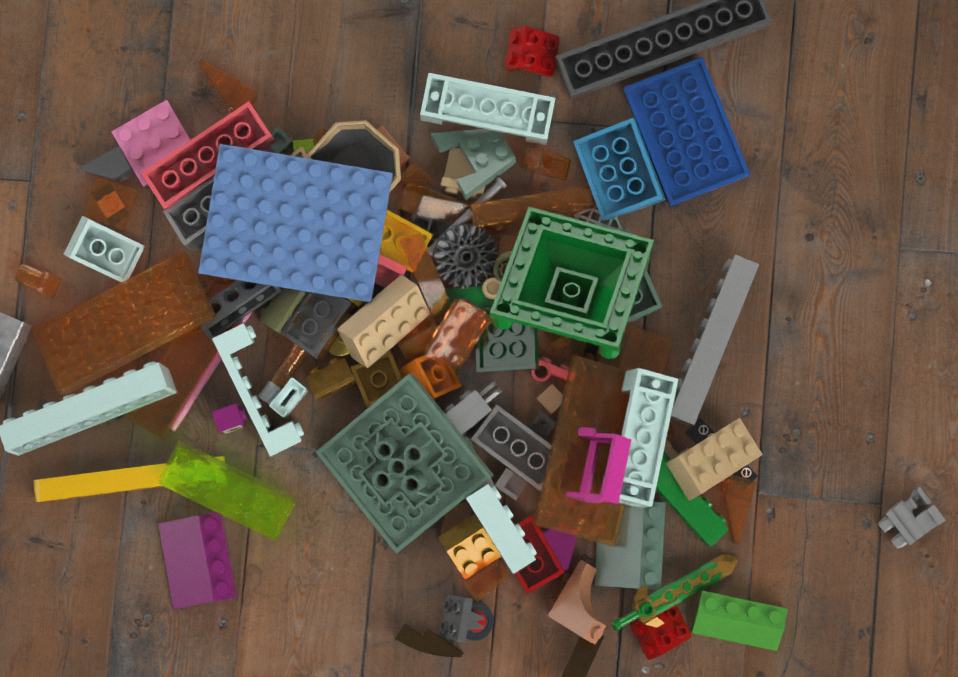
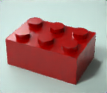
M533 516L518 523L525 533V536L522 537L526 544L531 543L537 552L534 556L536 559L534 562L515 573L526 594L565 573Z

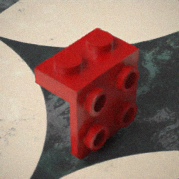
M527 26L511 28L508 37V52L505 56V70L511 72L525 70L545 77H552L555 72L559 37Z
M677 605L655 616L664 622L659 627L644 625L643 622L637 619L629 623L633 634L641 645L642 652L648 660L665 654L691 638V632Z

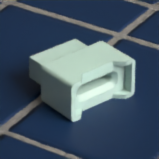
M291 378L269 406L283 418H286L308 390L297 380Z

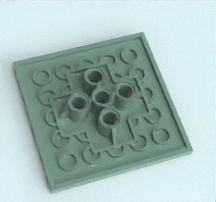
M412 372L316 451L317 455L396 554L493 476L492 472ZM385 444L389 446L390 453H387L385 451ZM414 448H416L419 451L420 457H416L414 455ZM398 461L404 465V470L398 467ZM382 474L387 476L388 483L383 481ZM412 478L417 481V484H418L417 487H414V486L412 485V483H411V479H412Z

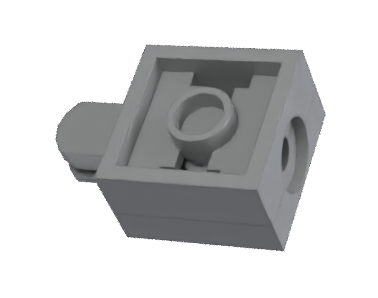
M493 381L480 393L476 390L473 392L468 390L460 397L459 400L461 402L456 406L451 404L443 411L462 436L491 413L492 409L488 406V403L503 390L500 387L485 400L482 397L497 385L496 381Z

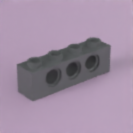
M236 280L232 285L217 293L213 298L200 305L191 313L205 334L212 340V338L231 327L282 292V290L277 286Z

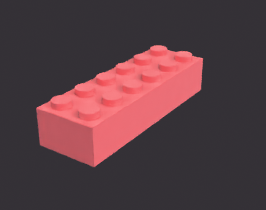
M248 101L141 174L162 207L166 210L215 175L220 144L263 151L274 144L276 140L255 108Z

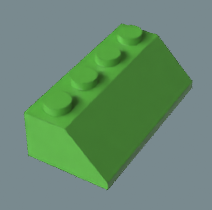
M700 590L691 633L777 651L784 631L788 609Z

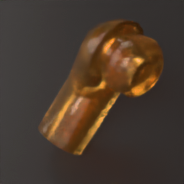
M565 572L559 576L558 590L551 596L554 602H556L572 574L570 572Z

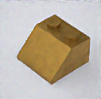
M334 358L328 362L329 366L323 369L319 366L309 371L310 375L306 379L317 401L357 383L345 358Z

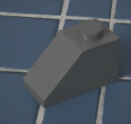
M120 147L81 166L86 174L113 182H123L131 177L130 174L133 173Z

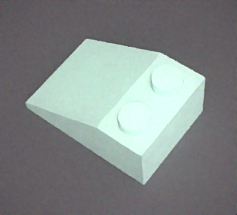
M82 216L64 255L127 284L145 246Z

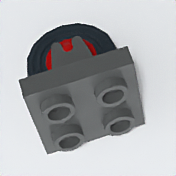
M448 594L444 602V620L440 624L441 637L466 643V639L477 641L487 637L494 625V617L491 610L483 603L473 602V599Z

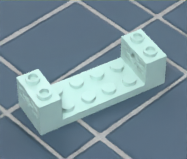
M428 73L420 118L421 121L441 125L442 121H448L524 136L527 142L546 145L555 98Z
M243 323L212 338L271 457L301 442V436L304 435L300 423L295 424L294 420L271 431L269 430L271 423L266 414L262 416L259 410L262 405L257 395L252 396L249 390L252 387L247 375L242 376L240 371L243 368L237 356L233 357L232 353L255 343L253 338L257 336L252 326H247L246 323Z
M641 368L628 370L625 373L622 392L630 394L621 436L632 441L619 503L637 508L652 507L678 383L677 378Z

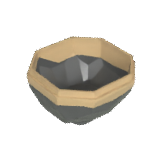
M366 120L335 122L307 154V159L393 173L390 192L401 180L399 149Z

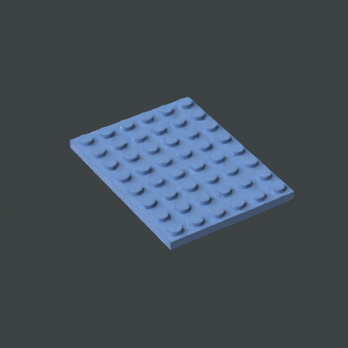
M220 144L198 273L371 302L393 173Z

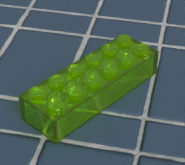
M178 440L158 480V484L275 541L296 503L294 496Z

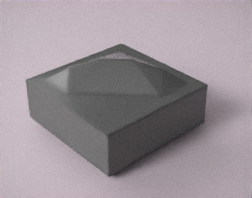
M541 409L528 427L543 439H546L559 421Z

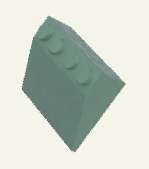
M653 502L652 507L637 508L622 503H599V506L605 511L607 521L605 529L597 535L595 564L597 572L595 573L594 586L638 589L646 584L648 589H660L666 503Z

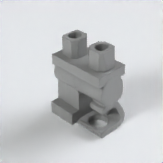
M916 487L906 502L903 500L897 502L884 513L885 516L877 524L884 533L895 527L898 534L892 537L890 541L896 549H899L906 544L911 545L946 520L935 505L931 504L932 502L920 487ZM929 505L916 516L913 514V510L918 506Z

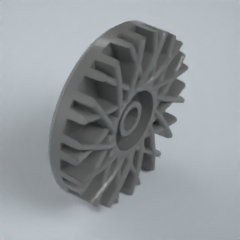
M459 224L451 227L441 235L435 245L433 260L438 274L448 284L454 287L458 286L461 289L464 287L469 289V286L477 287V284L481 285V281L489 279L488 275L492 276L491 271L496 263V255H499L496 251L498 248L494 243V239L484 229L473 224Z

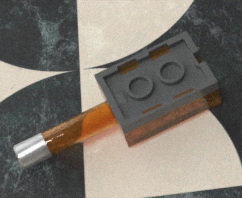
M308 292L281 332L282 335L294 342V344L259 394V397L270 404L291 379L308 353L322 361L340 335L337 329L354 315L358 307L342 297Z

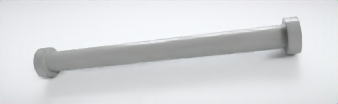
M497 177L495 179L496 182L448 229L459 224H466L502 187L505 188L507 185ZM438 239L425 249L432 257Z

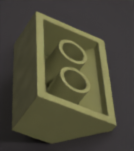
M280 287L282 292L271 298L272 301L268 306H263L258 314L260 317L258 321L282 336V330L308 292Z

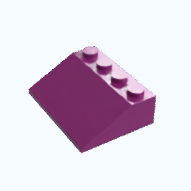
M218 511L158 524L173 609L238 597L223 512Z

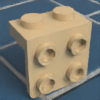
M459 148L450 149L445 174L441 182V189H445L444 192L450 194L461 193L457 186V179L474 173ZM484 186L470 198L478 199V197H481L484 194L486 186Z

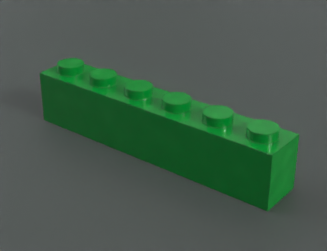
M663 451L656 491L704 545L711 547L729 530L725 525L727 521L720 513L715 514L711 509L713 505L705 497L697 496L690 501L687 499L666 465L670 457Z

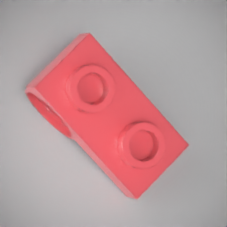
M543 356L539 359V367H544L547 370V376L538 378L535 375V369L531 370L533 380L538 383L546 382L550 375L572 383L575 376L572 373V368L562 364L560 367L552 365L553 361Z

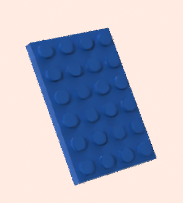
M703 57L623 87L670 207L750 176Z

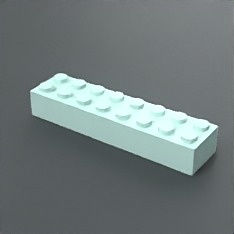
M149 362L143 366V369L138 371L135 369L123 373V377L118 379L115 377L103 381V385L98 387L95 385L83 389V393L78 395H66L63 397V401L58 403H46L43 405V409L38 411L29 410L24 412L20 418L6 419L0 425V437L4 449L9 453L20 456L177 393L170 370L159 362Z

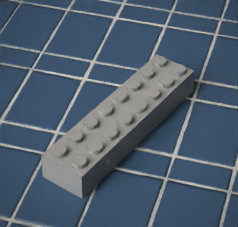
M736 254L732 259L728 258L722 269V273L725 275L723 279L720 278L713 291L717 293L716 297L709 301L705 311L709 313L708 317L701 321L697 331L701 333L699 339L696 338L693 341L689 352L693 353L691 359L687 358L681 372H684V376L682 379L679 378L670 419L689 427L695 425L759 267L758 263Z

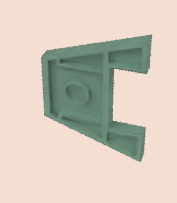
M475 129L431 133V140L439 153L459 146L473 170V174L457 179V186L465 200L516 164V158L501 132Z

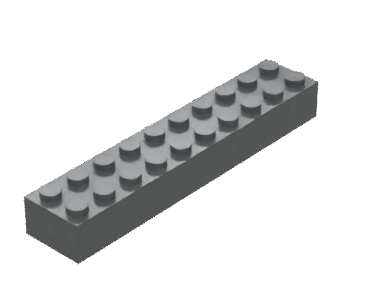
M705 0L556 56L555 62L568 96L572 100L767 28L772 20L764 0Z

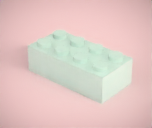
M488 484L468 496L466 500L511 572L515 574L536 560L534 556L537 552L531 543L526 544L522 537L525 536V533L520 525L516 524L514 526L511 521L513 514L507 505L502 506L499 502L501 495L496 487L491 488Z

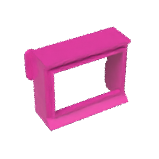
M581 427L578 430V435L591 440L580 493L567 492L566 496L582 502L618 504L632 440L618 434L596 433L595 428ZM600 443L611 444L601 494L590 493Z

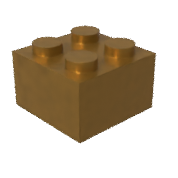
M391 351L386 352L369 368L364 367L362 364L350 367L367 408L402 380Z
M475 514L438 537L465 580L501 557L500 552Z

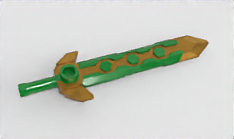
M721 554L701 565L698 569L649 595L648 586L646 584L641 586L633 598V611L618 620L612 621L613 629L618 631L621 627L636 619L643 622L644 625L659 627L664 622L655 617L656 615L682 602L683 599L732 574L739 557Z

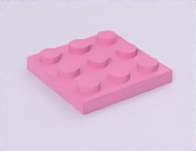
M167 100L111 131L143 187L148 186L141 174L143 171L190 141Z

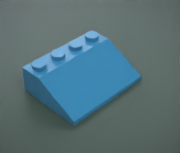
M634 118L573 141L602 221L613 219L666 200L640 129Z

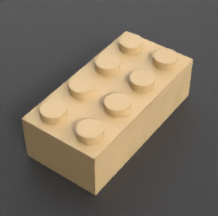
M400 275L337 330L351 357L364 367L369 368L431 313L417 284Z
M739 418L667 462L666 465L690 501L763 454Z

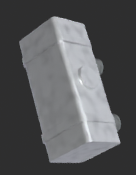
M1 312L0 398L2 393L4 394L6 384L32 327Z

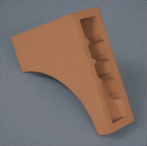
M580 560L549 612L548 617L587 641L596 644L606 627L595 615L591 604V585L597 569Z

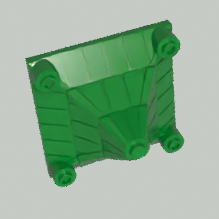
M528 207L490 311L493 324L499 329H508L513 323H520L521 325L589 342L599 346L598 351L603 357L615 358L620 353L625 328L645 268L650 262L654 240Z

